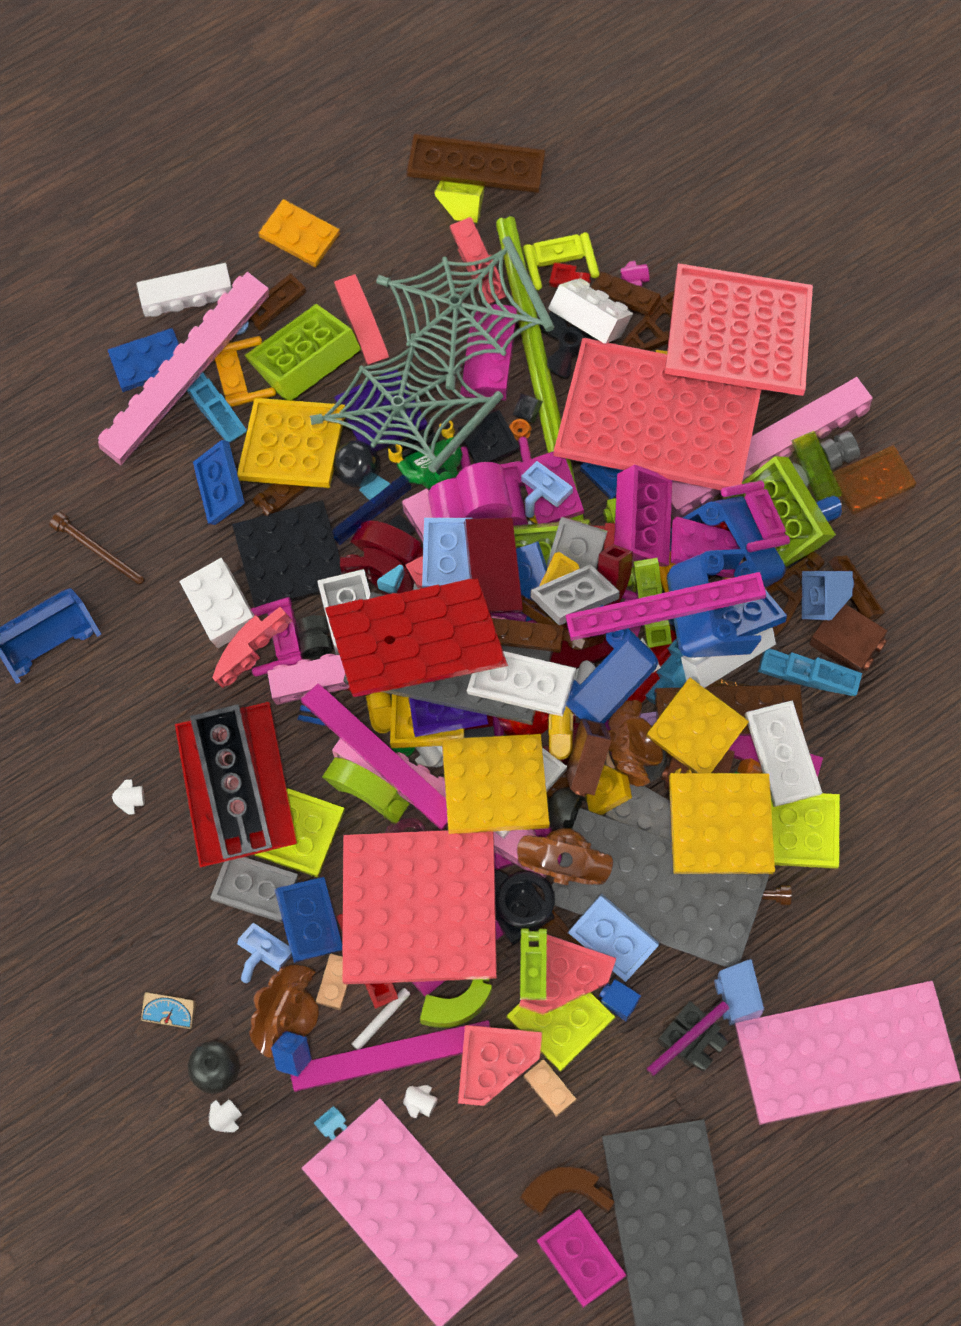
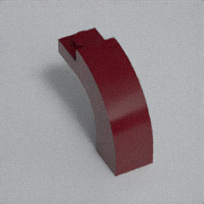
M365 521L361 523L350 541L363 552L364 548H373L387 552L399 560L405 568L406 564L423 556V548L420 547L421 542L406 532L379 521Z
M615 544L599 553L598 572L619 591V599L604 606L621 601L632 570L633 551Z
M364 548V557L355 554L340 557L341 574L364 569L365 574L381 578L399 564L402 565L399 560L389 553L373 548ZM404 566L405 576L397 594L412 591L411 579Z

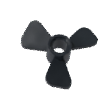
M551 311L548 315L554 325V329L546 331L543 325H539L540 331L543 334L559 340L558 350L547 359V367L561 378L568 379L571 375V358L578 356L582 339L600 340L590 334L582 336L580 330L575 327H567L565 319ZM572 341L574 342V344H568L566 342Z

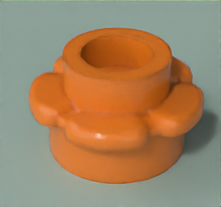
M516 419L509 426L516 441L520 437L529 438L531 426L526 420Z

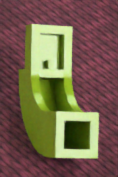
M658 559L634 561L637 598L662 594ZM668 620L643 625L646 643L649 648L672 644Z
M335 757L322 776L323 779L338 791L352 794L368 803L391 823L397 824L410 804L396 793L397 789L364 767L343 758Z
M473 979L468 990L461 996L453 999L426 995L420 1017L421 1024L436 1028H451L470 1021L483 1010L491 996L492 985L484 983V981L489 982L490 979Z

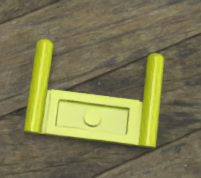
M588 233L523 246L530 277L536 290L542 288L537 266L552 265L554 262L562 263L581 259L585 256L591 277L596 279L600 275Z

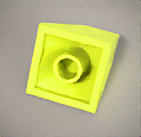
M440 181L435 190V196L454 220L462 221L471 217L473 222L477 223L480 218L485 186Z

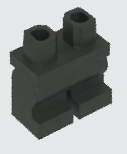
M689 1001L659 1037L657 1043L669 1049L706 1015ZM713 1023L676 1057L684 1061L687 1066L690 1067L693 1064L704 1072L713 1061L712 1058L703 1052L705 1047L709 1045L716 1052L720 1053L728 1041L719 1032L721 1028L716 1023Z

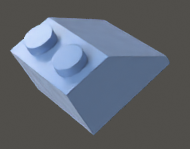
M802 571V619L832 620L852 597V589L854 587L853 571Z
M752 959L719 971L718 979L714 980L717 994H722L723 1001L730 1008L722 1015L723 1019H728L729 1026L735 1025L737 1022L760 1018L764 1007Z

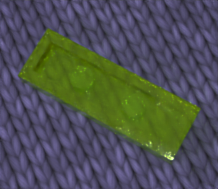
M815 431L791 440L817 501L831 496H841L842 493Z

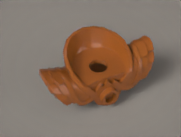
M633 700L623 703L609 720L611 730L608 733L611 738V744L608 751L612 752L615 769L628 776L629 784L640 787L650 783L648 774L643 766L660 764L663 760V749L646 737L652 726L646 720L640 718L642 703Z
M571 828L554 830L546 837L523 836L517 846L518 862L522 866L537 873L554 877L553 882L568 885L569 881L587 885H602L607 881L613 867L612 856L590 848L591 843H588L579 832ZM567 852L572 856L570 866L562 867L558 864V856L561 853Z
M300 965L282 966L279 972L270 978L268 987H264L256 992L254 1003L257 1010L252 1015V1026L249 1034L255 1048L264 1056L274 1058L271 1047L285 1031L306 1036L316 1025L319 1015L318 1005L313 996L305 990L312 979L311 977L315 974L313 969Z

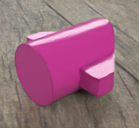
M631 261L621 269V279L641 287L642 283L649 282L647 264L636 265L635 261Z

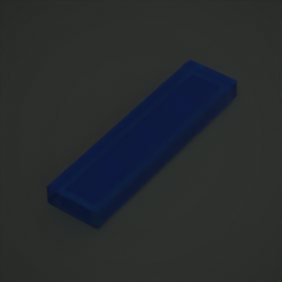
M402 474L336 526L332 531L334 540L339 546L356 533L361 523L372 521L411 490L410 479Z

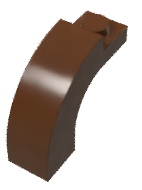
M575 1167L556 1168L543 1173L530 1183L520 1197L522 1203L540 1216H542L556 1197L565 1193L580 1194L607 1214L615 1203L611 1199L613 1195L603 1187L595 1188L599 1181L598 1176L587 1170Z

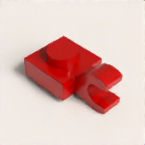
M554 262L549 282L550 287L558 288L560 284L575 279H583L590 284V274L576 272L577 269L574 265Z

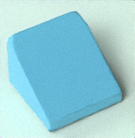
M378 475L374 481L360 488V491L374 506L393 492L392 485Z
M399 564L379 578L377 581L378 589L390 594L397 593L405 576L403 566Z

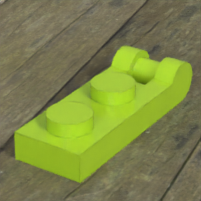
M521 928L520 1000H546L547 929L529 931V929ZM529 941H539V947H529Z

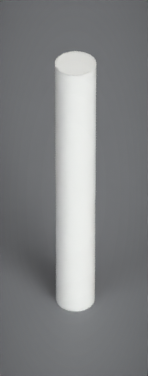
M402 988L397 994L399 999L388 1003L355 1039L352 1045L357 1050L367 1043L410 996V993L405 988Z

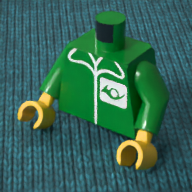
M449 421V429H442L441 431L442 436L447 438V440L435 443L433 453L435 457L454 438L455 429L452 421ZM395 444L397 453H392L388 448L389 460L398 463L397 467L409 483L422 484L427 488H431L441 481L456 477L458 475L456 468L460 465L463 457L461 447L459 446L441 467L433 473L428 468L432 460L418 451L403 459L402 447Z

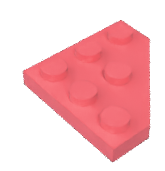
M547 935L546 1000H521L519 1007L544 1015L607 985L616 958Z
M465 1025L458 1103L484 1106L540 1059L543 1032Z

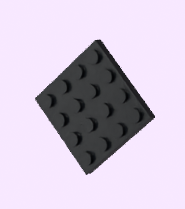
M323 500L272 513L269 516L264 515L232 524L255 608L287 597L290 598L291 602L320 595L318 580L342 575L340 557Z

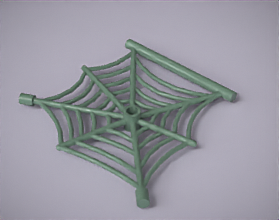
M509 236L502 239L505 246L503 250L482 260L466 263L448 261L447 257L444 256L442 258L443 262L431 270L414 277L394 281L381 275L377 277V284L386 287L390 286L397 300L404 322L407 338L406 345H412L425 350L444 366L449 373L446 376V389L448 390L455 389L456 377L454 372L462 363L473 356L484 353H501L502 356H505L507 354L505 349L520 332L537 324L543 325L546 331L554 329V325ZM507 252L540 319L533 318L515 303L507 290L502 268L503 256ZM494 259L486 268L471 272L450 271L449 265H478ZM498 262L500 282L504 293L510 303L522 315L510 313L501 304L495 293L492 278L493 268ZM442 266L445 268L444 273L423 284L412 286L400 284L420 279L435 272ZM488 272L491 294L503 311L493 309L483 294L482 279ZM481 273L476 279L466 281L452 279V275L468 276ZM447 276L448 280L427 292L416 289L428 286ZM469 283H472V284H471L470 286H468V287H463V288H455V287H454V284H469ZM449 284L450 290L439 296L432 294ZM477 285L482 302L487 308L478 306L474 298V288ZM395 287L403 290L410 305L416 335L410 338L406 314ZM464 291L461 296L456 294V292ZM408 292L420 295L426 326L421 331H419L417 315ZM469 293L471 294L473 305L463 303V300ZM424 297L431 298L436 309V318L431 322ZM437 301L449 304L450 306L440 314ZM465 309L473 310L471 315ZM451 311H452V313H453V319L450 318V317H447V315H448ZM477 311L486 313L479 322L474 319ZM462 313L466 318L458 320V314ZM491 314L498 315L499 317L485 331L481 324ZM504 317L513 318L514 320L504 326L494 339L488 334L494 325ZM442 319L448 320L452 323V330L436 324ZM519 320L531 322L513 333L503 347L497 343L500 336ZM464 321H470V322H471L470 324H464V325H462V326H460V327L457 328V324H459V323H461V322H464ZM475 327L479 331L466 334L456 340L457 332L464 328ZM431 328L444 330L452 334L451 341L427 331ZM428 335L451 345V349L448 351L442 345L421 336ZM483 335L487 339L469 342L455 352L456 345L469 337ZM419 340L440 348L450 356L449 366L435 352L414 342ZM492 344L496 348L471 353L460 360L454 367L455 357L470 346Z
M412 333L410 338L414 337L416 333ZM411 345L400 355L388 361L365 367L359 366V371L338 402L324 416L322 414L310 415L311 425L329 421L352 428L370 440L372 448L377 444H398L413 448L432 460L428 468L431 472L435 473L500 402L503 394L496 391L491 397H485L477 393L464 382L460 374L462 368L459 367L454 372V375L457 374L459 381L465 389L478 398H465L456 389H453L452 391L460 399L450 400L439 386V384L446 381V376L449 373L446 375H432L423 372L412 362L413 353L427 367L442 372H447V370L425 361L416 352V347ZM408 354L407 361L384 370L367 371L391 364ZM405 366L403 371L377 377L372 376L391 372ZM410 366L421 375L438 380L429 382L419 379L409 372ZM361 373H363L366 378L351 401L339 413L332 414L347 397ZM403 375L402 380L391 383H379L377 381ZM408 376L428 386L423 389L414 387L407 383ZM368 380H370L374 386L364 404L356 411L346 412L361 394ZM401 384L400 389L396 391H387L384 388ZM407 386V387L410 388L411 390L418 391V392H416V393H414V392H409L408 390L405 389V387ZM436 387L439 394L445 400L436 401L429 390ZM376 388H378L381 392L379 400L372 408L364 409L371 400ZM404 393H405V394L409 395L410 397L404 399V398H403V395H404ZM426 393L431 401L421 402L420 396ZM384 396L391 402V405L378 407ZM486 402L439 455L435 457L433 454L435 443L445 425L465 409L477 403ZM466 404L453 412L442 423L433 438L431 448H429L426 442L428 431L433 422L452 406ZM447 405L431 418L425 429L424 437H422L418 429L424 416L437 406ZM421 407H428L417 419L416 426H414L412 420L415 413ZM405 408H415L410 418L405 413ZM379 412L385 415L387 420L383 423L370 413ZM366 415L380 424L382 428L379 431L371 423L355 416ZM338 418L359 421L374 430L377 435L373 439L365 431L352 424L338 420ZM392 420L407 423L408 426L390 423L392 422ZM388 427L403 428L412 431L414 435L397 431H386ZM383 435L404 436L420 442L424 450L407 442L380 439Z

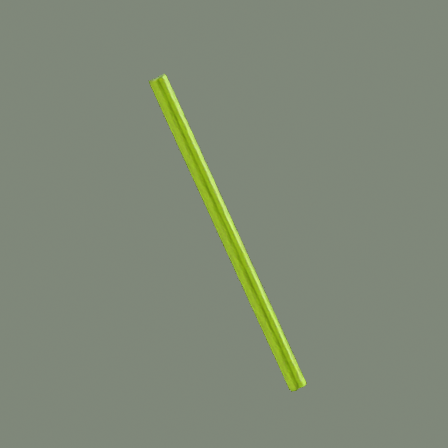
M509 216L506 219H498L496 226L502 250L505 247L502 239L509 236L525 266L515 218ZM507 252L503 257L513 300L523 311L531 317L537 318L536 309ZM519 320V328H522L531 322ZM537 324L522 331L521 336L535 398L543 401L539 410V416L547 451L550 453L555 448L561 425V417L550 370L547 367V357L540 326ZM566 459L573 481L576 486L570 459ZM581 514L570 519L584 520L583 514Z

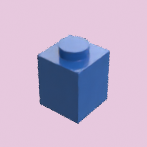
M616 979L611 985H605L599 995L602 997L601 1004L624 1021L628 1020L641 995Z
M285 1031L271 1047L276 1069L298 1077L312 1060L307 1038Z

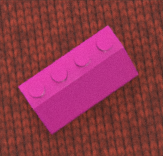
M497 304L491 305L493 309L503 311ZM503 305L510 313L517 314V309L514 306ZM477 311L474 319L479 322L486 313ZM491 314L481 324L483 329L486 331L499 316ZM504 317L494 325L488 334L494 339L502 328L514 319ZM516 323L511 325L497 340L501 347L515 333ZM470 327L469 333L479 332L475 327ZM483 335L469 337L468 343L487 339ZM514 338L505 349L507 353L505 356H502L501 353H484L473 356L465 362L463 380L471 389L485 397H491L496 391H499L503 394L501 401H506ZM492 344L473 345L467 348L466 357L477 351L496 348ZM463 385L461 386L460 394L462 396L478 398L467 391Z
M635 464L617 474L614 544L633 551L632 567H634V561L652 558L658 559L659 567L668 566L670 556L672 480Z

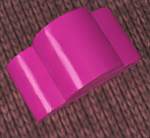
M481 462L470 465L461 470L457 478L441 481L431 487L428 492L432 518H513V526L528 525L519 482L515 478L505 476L502 466L497 463Z

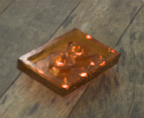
M894 445L831 474L832 480L853 515L915 488L917 484Z

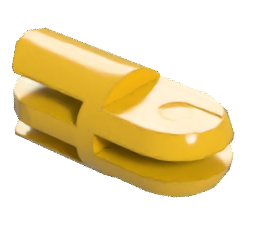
M377 692L365 696L373 729L378 733L389 732L391 730V700L389 693Z
M567 706L565 707L563 717L549 713V751L552 756L559 760L566 759L572 752L573 714Z

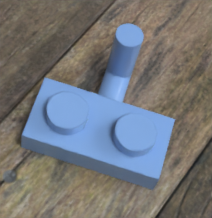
M538 461L521 476V481L534 490L525 499V515L527 517L534 516L535 502L541 496L558 507L573 493L571 485Z
M252 923L241 935L237 943L252 954L245 962L241 980L244 983L251 981L254 967L260 960L279 971L292 956L288 945L255 923Z

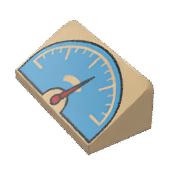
M145 993L141 1020L191 1029L197 1004L193 1000Z

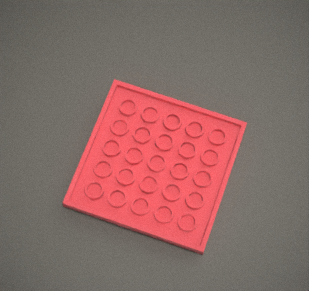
M678 263L665 374L804 396L813 285Z
M448 830L343 835V984L497 979L494 831L448 834Z

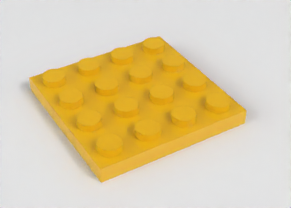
M255 398L237 472L239 481L330 488L334 471V456L339 447L343 425L329 421L311 425L310 415L322 414L324 416L335 404ZM340 404L332 414L339 413L345 405Z
M541 734L442 739L448 834L549 828Z
M671 773L669 775L673 874H773L775 872L769 774Z

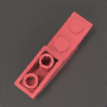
M471 217L450 225V230L459 247L458 252L463 262H474L491 256L488 255ZM493 259L482 264L466 266L468 272L486 268ZM494 266L492 278L494 290L498 299L502 300L507 296L502 288L498 270ZM488 272L482 279V291L488 304H492L496 301L491 294ZM481 273L470 276L472 279H476Z
M281 607L263 621L257 615L250 619L238 631L223 652L212 677L215 682L222 688L234 683L237 676L245 670L251 669L256 664V661L260 659L256 650L266 646L277 633L286 630L292 619Z

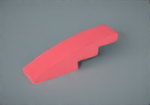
M354 274L335 281L334 285L349 325H351L355 338L360 345L367 366L389 358L356 275Z

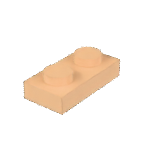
M334 954L329 955L316 999L317 1004L341 1010L348 984H343L342 982L343 957Z
M544 1059L524 1075L527 1082L556 1117L576 1101L574 1095Z

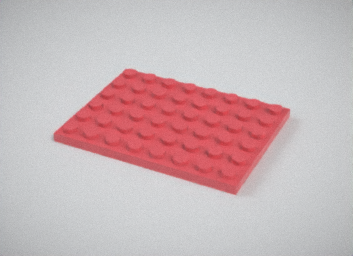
M583 338L553 456L625 470L635 464L657 472L669 480L717 490L742 484L761 389L665 374L667 354L612 343L604 344L601 341Z

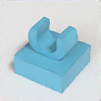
M334 1106L314 1122L319 1131L331 1140L336 1138L334 1136L335 1129L338 1127L343 1131L347 1129V1126L344 1124L346 1119Z

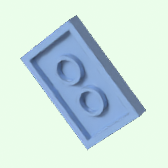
M424 518L422 588L470 579L464 521L465 519L473 518Z
M602 893L568 931L585 948L616 958L613 972L625 982L659 946L657 940Z

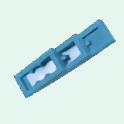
M202 373L189 387L187 392L225 441L231 443L247 433V430L223 395L219 394L210 379H207L204 373Z
M677 638L667 648L671 656L656 672L660 679L645 695L648 701L655 704L656 688H682L686 682L681 657L684 655L678 648Z
M770 648L762 653L758 668L760 673L785 681L850 696L857 695L862 676L861 672L818 657L812 660L792 652L787 655Z

